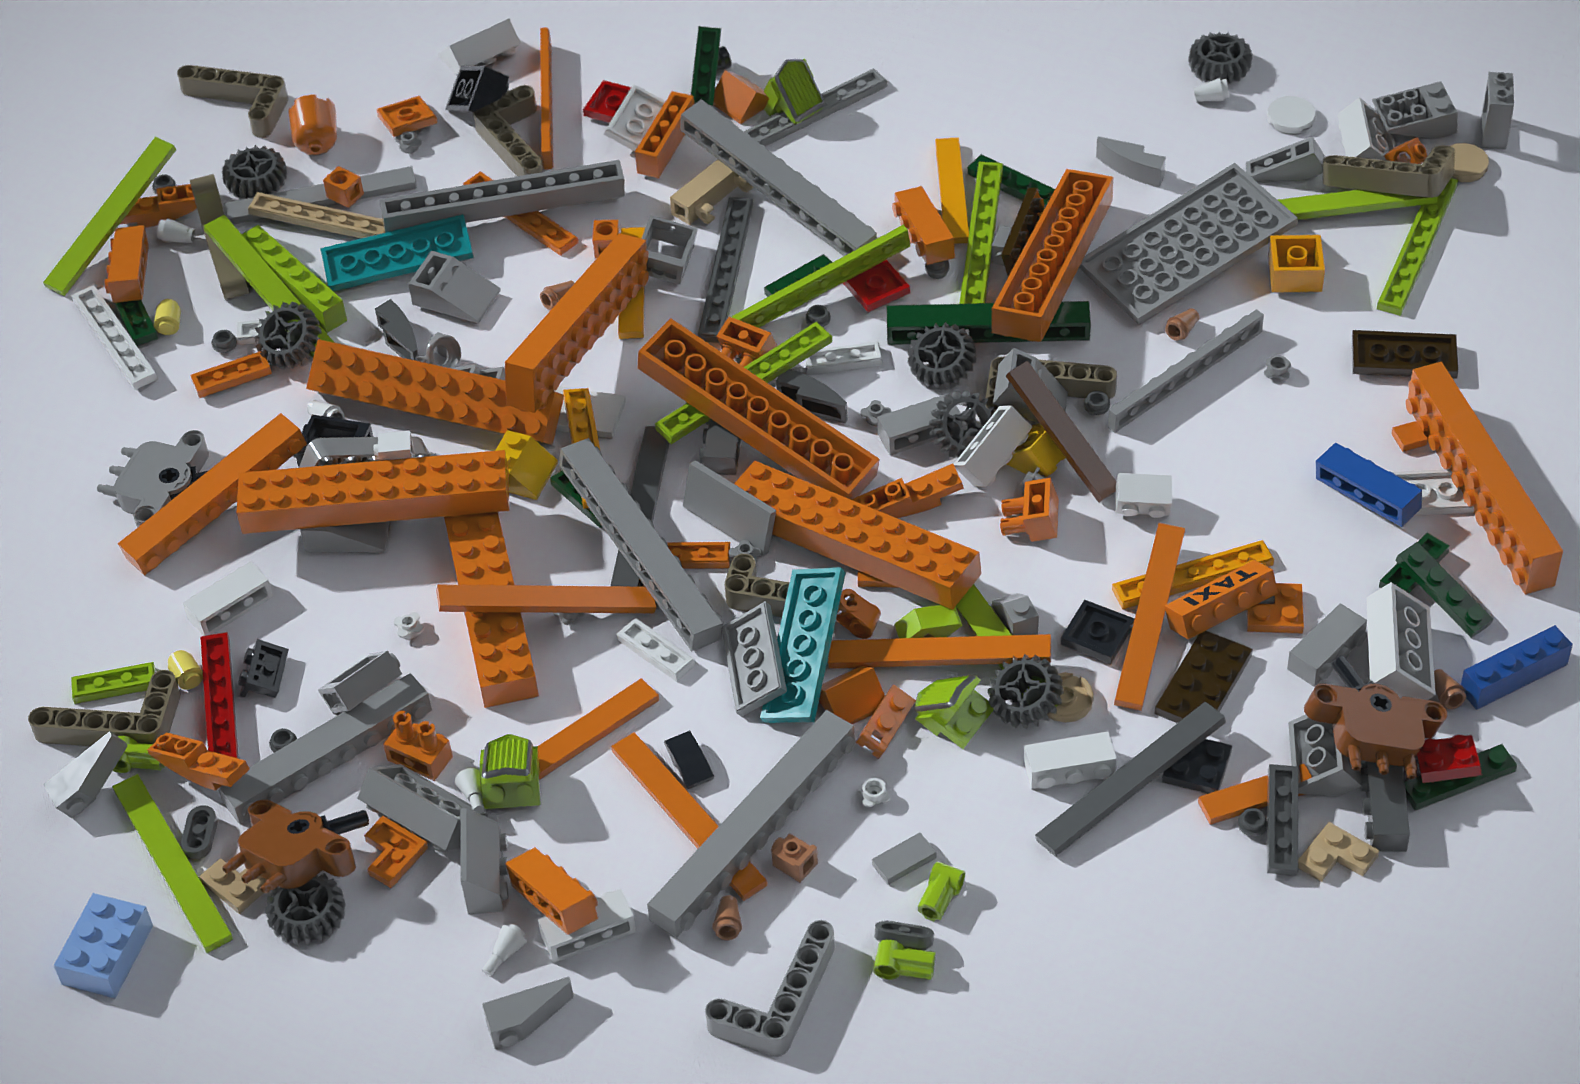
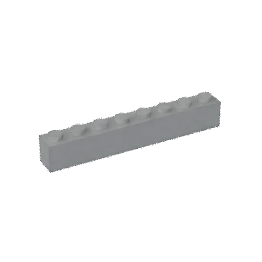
M409 673L370 696L350 711L339 714L249 767L250 770L232 787L222 785L218 790L223 804L239 824L250 819L248 808L255 801L267 799L278 804L285 797L297 790L303 789L307 784L328 774L332 769L346 761L352 760L359 753L377 745L381 740L390 736L395 729L393 722L395 713L399 711H405L406 714L409 713L412 722L423 718L432 711L428 692Z

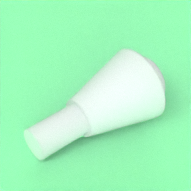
M476 768L464 769L457 774L455 784L471 803L473 811L481 814L485 809L481 799L480 770Z
M511 924L509 927L506 925L502 926L492 951V956L482 968L485 974L491 977L502 962L527 943L524 938V931L514 924Z

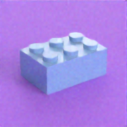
M92 893L53 965L61 984L116 998L153 927L146 906Z

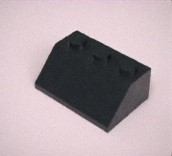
M461 66L445 110L474 112L502 99V96L507 93L509 88V76L486 66Z

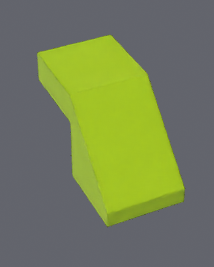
M942 605L914 608L894 623L899 638H922L928 633L934 637H948L962 627L956 607L952 610Z

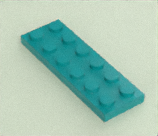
M464 214L320 248L327 284L332 291L417 272L431 251L452 256L459 261L474 258Z
M841 567L792 569L777 638L787 692L762 706L760 719L764 723L815 722L846 574Z

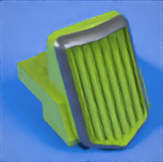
M786 59L775 76L768 81L764 89V93L769 98L764 109L767 115L771 117L776 113L784 112L794 124H799L822 110L825 105V101L815 83L814 76L806 59Z
M976 675L936 680L918 692L914 706L915 712L918 713L915 719L936 736L941 732L961 749H964L994 709L985 697L974 690L981 681Z
M506 734L488 742L484 750H481L480 777L484 809L541 805L538 746H533L529 739Z

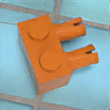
M728 317L716 336L722 348L721 352L732 360L735 358L742 359L740 365L743 367L777 347L770 332L732 317Z
M1051 477L1026 481L1024 497L1003 499L1001 501L1004 517L1023 513V516L1000 519V529L1003 536L1026 532L1031 542L1057 538L1059 499Z
M405 711L395 713L393 716L395 729L383 744L387 761L396 765L401 764L415 773L435 781L453 757L450 741L444 735L436 734L433 723L430 724L428 721H423L420 724H412L409 713L406 714Z

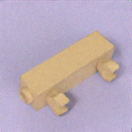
M717 159L670 197L671 212L673 216L688 225L698 218L705 224H709L715 219L710 214L714 210L713 206L737 187L745 193H748L754 187Z

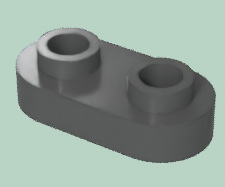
M197 806L187 815L181 846L188 858L200 859L211 851L218 820L215 811L209 806Z
M880 921L875 924L874 938L878 941L894 940L903 946L909 947V949L925 951L933 946L934 931L925 926L895 921Z

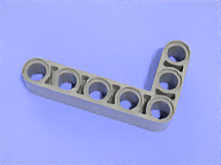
M411 436L415 457L431 456L422 439ZM378 437L317 438L307 445L299 468L380 461L375 460L373 448L374 444H378Z
M825 920L814 921L808 926L768 1013L726 999H713L705 1008L708 1032L716 1038L770 1056L777 1057L785 1054L793 1042L835 949L833 926ZM802 986L803 988L796 989L794 987ZM787 1010H788V1011H792L791 1013H783L784 1011H787ZM716 1017H724L723 1019L719 1020L715 1019ZM745 1026H752V1027L749 1028V1029H744V1028H743V1027H745ZM774 1035H780L779 1038H771Z

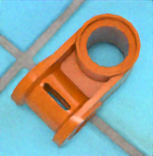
M844 589L842 591L838 612L841 610V613L837 614L836 622L858 638H870L881 616L880 609L862 598L852 589Z

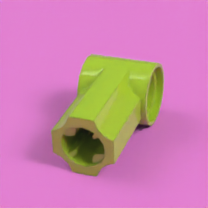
M117 736L126 742L127 748L114 767V772L127 773L131 768L152 770L165 768L163 764L148 753L147 749L153 744L137 743L130 737Z
M937 861L931 870L928 887L918 904V912L928 920H941L953 895L957 896L960 893L966 872Z
M882 940L878 944L873 972L876 976L886 980L896 979L899 975L931 980L934 972L935 952L907 949L897 941Z

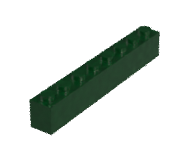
M1089 301L1061 302L1041 342L1090 341L1091 318ZM994 303L887 305V345L911 344V340H918L917 332L925 333V326L931 330L934 329L935 323L939 327H943L945 322L949 324L950 328L956 324L959 330L963 328L968 330L974 343L1037 341H1028L1026 339L992 333V307Z

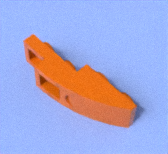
M191 184L157 188V196L139 198L120 225L137 222L138 226L144 225L145 228L159 225L160 220H176L197 209Z
M950 464L905 484L902 478L857 496L853 500L895 518H901L942 505L940 498L964 489L954 464Z
M167 732L159 736L156 742L147 749L153 758L173 772L193 783L215 791L222 785L232 787L250 770L245 760L208 751L202 741Z

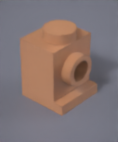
M791 833L784 839L781 837L777 838L771 847L773 866L799 883L818 864L817 847L813 844L811 846Z

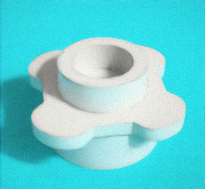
M412 612L402 617L398 616L394 619V625L398 627L397 634L400 638L414 639L423 632L424 626L420 624V615L417 612Z
M871 778L858 787V793L862 794L865 807L871 808L876 804L888 803L890 801V794L886 792L883 780Z

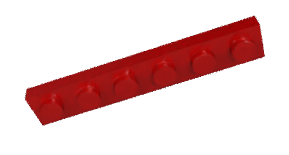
M228 632L201 636L208 751L239 759Z

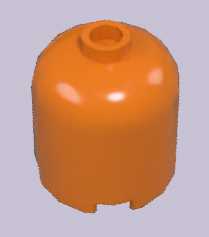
M316 94L304 95L295 99V104L289 108L294 145L301 152L309 155H319L328 152L335 145L337 139L335 104L329 98H326V100L317 98Z

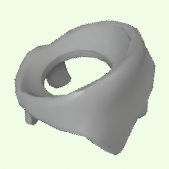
M437 332L429 339L430 341L426 347V356H416V359L420 362L438 365L433 356L434 349L437 347L438 353L441 356L447 357L445 363L438 366L455 368L461 359V347L454 337Z

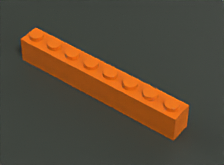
M282 413L277 415L121 540L118 545L125 558L144 576L156 568L173 552H176L184 543L197 535L200 530L237 502L239 473L277 470L283 463L306 446L307 443L300 428Z

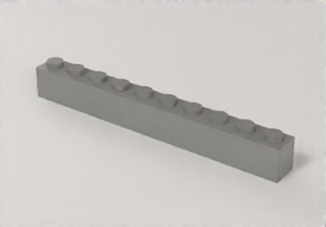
M700 100L681 114L680 131L843 256L877 238V232L871 226L863 223L854 213L846 210L834 198L821 191L817 185H813L805 179L800 172L788 166L783 159L778 158L764 145L751 138L747 132L734 125L730 119L717 112L713 106Z
M620 160L379 200L386 233L463 214L465 222L468 223L624 197L625 182Z
M589 438L562 447L559 462L560 468L580 496L586 500L587 506L691 652L719 641L723 627L721 616L713 611L706 595L700 593L695 586L692 576L687 575L679 558L671 553L666 540L658 535L653 522L645 517L639 503L636 500L634 501L629 495L626 485L616 477L613 467L610 464L608 465L603 459L600 449L595 447Z
M826 710L647 904L649 921L676 938L684 930L690 929L699 913L710 907L719 891L726 889L731 883L732 877L739 869L743 870L749 863L750 857L766 845L769 836L775 830L781 829L789 814L800 808L809 792L815 791L821 779L828 772L831 773L836 768L840 758L845 753L851 752L856 742L854 725Z

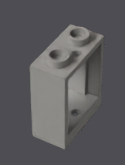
M1488 73L1481 113L1482 148L1506 149L1514 109L1513 73Z
M651 215L641 238L646 240V250H648L652 239L681 246L685 250L681 259L648 250L649 257L646 263V271L649 273V276L680 285L695 246L698 228Z
M388 651L371 653L319 688L318 692L332 713L350 711L403 673L399 669L400 662L393 653Z

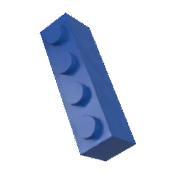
M1336 442L1315 461L1317 480L1401 527L1422 508V490L1415 484L1401 479L1393 472L1381 468L1371 460L1361 457L1351 449L1345 448Z
M1554 625L1465 669L1461 685L1465 688L1466 699L1478 710L1568 665L1573 643Z

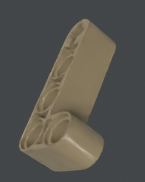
M739 554L733 558L725 579L726 603L731 609L748 612L761 603L767 602L771 605L772 615L782 618L790 582L757 577L754 557L749 554Z

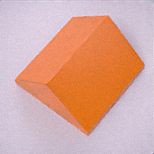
M725 70L715 87L713 105L739 124H742L764 110L769 98L764 93V90L745 77Z
M860 666L823 683L819 702L825 711L828 710L848 723L854 724L873 715L885 695L874 668Z

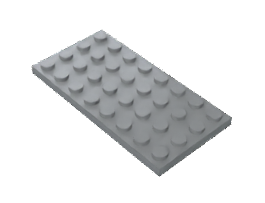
M1233 163L1085 255L1079 268L1140 325L1268 244L1270 235H1282L1298 225V218L1241 167Z

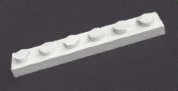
M92 285L72 294L73 302L133 389L136 390L156 381L155 371L96 287Z

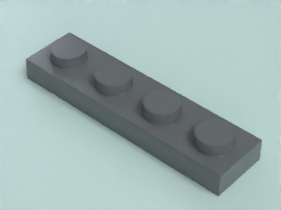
M1269 764L1267 873L1294 876L1298 873V766Z

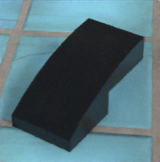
M691 731L664 741L674 767L678 768L687 790L714 778V774Z

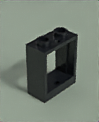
M313 414L308 424H305L302 430V435L307 445L312 440L320 437H373L370 423ZM307 445L293 455L297 460L298 468Z

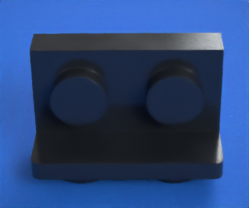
M257 639L253 649L248 647L243 660L247 667L246 670L242 669L237 684L242 686L239 696L245 698L247 692L251 690L276 698L289 649Z

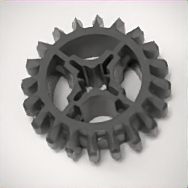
M1220 31L1218 34L1210 32L1208 36L1201 35L1200 39H1195L1189 51L1188 62L1191 72H1194L1197 78L1202 77L1203 82L1220 78V80L1226 79L1231 84L1233 80L1240 81L1241 77H1246V73L1251 68L1252 50L1250 49V44L1245 43V39H1238L1237 34L1231 36L1229 32L1226 34H1221Z
M256 145L253 148L246 146V149L242 151L237 149V154H230V159L224 160L225 165L222 167L223 183L229 193L234 194L235 198L240 196L243 199L255 197L257 192L272 194L273 191H279V187L283 186L285 179H287L286 163L280 152H275L274 148L267 149L265 145L261 148H258Z
M293 301L290 305L282 302L281 308L273 305V312L271 313L265 311L267 317L259 319L262 325L255 328L258 335L253 337L255 342L258 343L255 347L257 351H261L260 355L266 357L268 363L272 366L277 365L282 369L286 366L293 369L295 362L303 366L302 359L304 358L311 360L309 353L311 351L315 352L316 347L314 345L320 339L318 335L322 334L321 329L318 327L320 325L319 320L315 314L308 310L305 305H298ZM291 320H300L298 322L293 321L291 323H288V321ZM286 347L289 348V349L283 350V351H276V349H278V348H280V349H283V348H286Z
M946 322L943 327H939L935 323L934 329L930 330L925 326V333L917 332L918 340H911L912 348L908 349L909 357L907 360L909 367H911V373L916 376L920 383L924 382L928 388L934 384L935 388L939 390L940 386L945 384V387L949 389L951 382L959 385V378L967 379L966 371H973L972 364L976 363V347L973 345L972 337L967 335L964 328L959 330L956 324L950 328ZM948 343L954 344L961 349H955V347L949 346ZM923 362H928L929 365H935V368H930L923 364Z
M957 390L953 392L952 396L949 394L943 397L944 401L940 400L936 403L938 409L931 411L932 416L936 419H932L928 423L931 426H935V429L930 431V435H937L938 437L933 444L938 445L941 443L943 446L940 452L945 453L949 450V458L951 459L956 456L960 457L967 448V446L961 445L963 440H966L968 435L972 437L977 435L990 419V412L995 408L993 406L987 408L985 405L988 399L984 398L979 401V393H973L971 396L969 390L963 391L962 394ZM955 405L967 406L960 416L949 414ZM976 414L980 419L981 425H979L976 421ZM962 421L966 422L965 425H967V430L962 429ZM947 426H949L953 432L952 437L948 432Z
M1024 654L1020 661L1017 657L1013 656V663L1008 664L1003 661L1004 669H995L997 678L990 679L992 687L987 689L990 697L989 704L994 709L995 715L1000 717L1005 724L1010 722L1013 727L1017 728L1021 723L1023 728L1027 729L1029 724L1033 722L1038 727V720L1043 718L1045 721H1049L1047 715L1049 712L1057 714L1055 705L1062 704L1060 696L1064 694L1063 680L1058 675L1055 666H1051L1046 659L1041 661L1036 654L1031 660L1028 655ZM1031 676L1040 677L1044 679L1046 683L1032 680ZM1006 700L1019 702L1020 707L1011 706L1006 703Z
M325 873L319 877L317 874L307 883L297 888H275L271 892L272 896L267 897L265 913L268 918V925L274 931L277 938L282 937L286 944L293 940L296 946L302 941H305L310 946L311 940L314 939L321 943L322 936L328 935L331 937V928L339 929V920L344 919L346 903L343 898L342 889L337 886V882L334 879H329Z

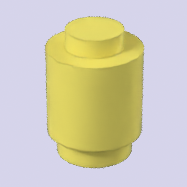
M164 299L156 307L154 328L160 334L173 335L179 330L181 308L175 300Z
M178 650L169 656L168 670L174 673L177 684L181 689H193L202 682L203 671L192 654L184 650Z

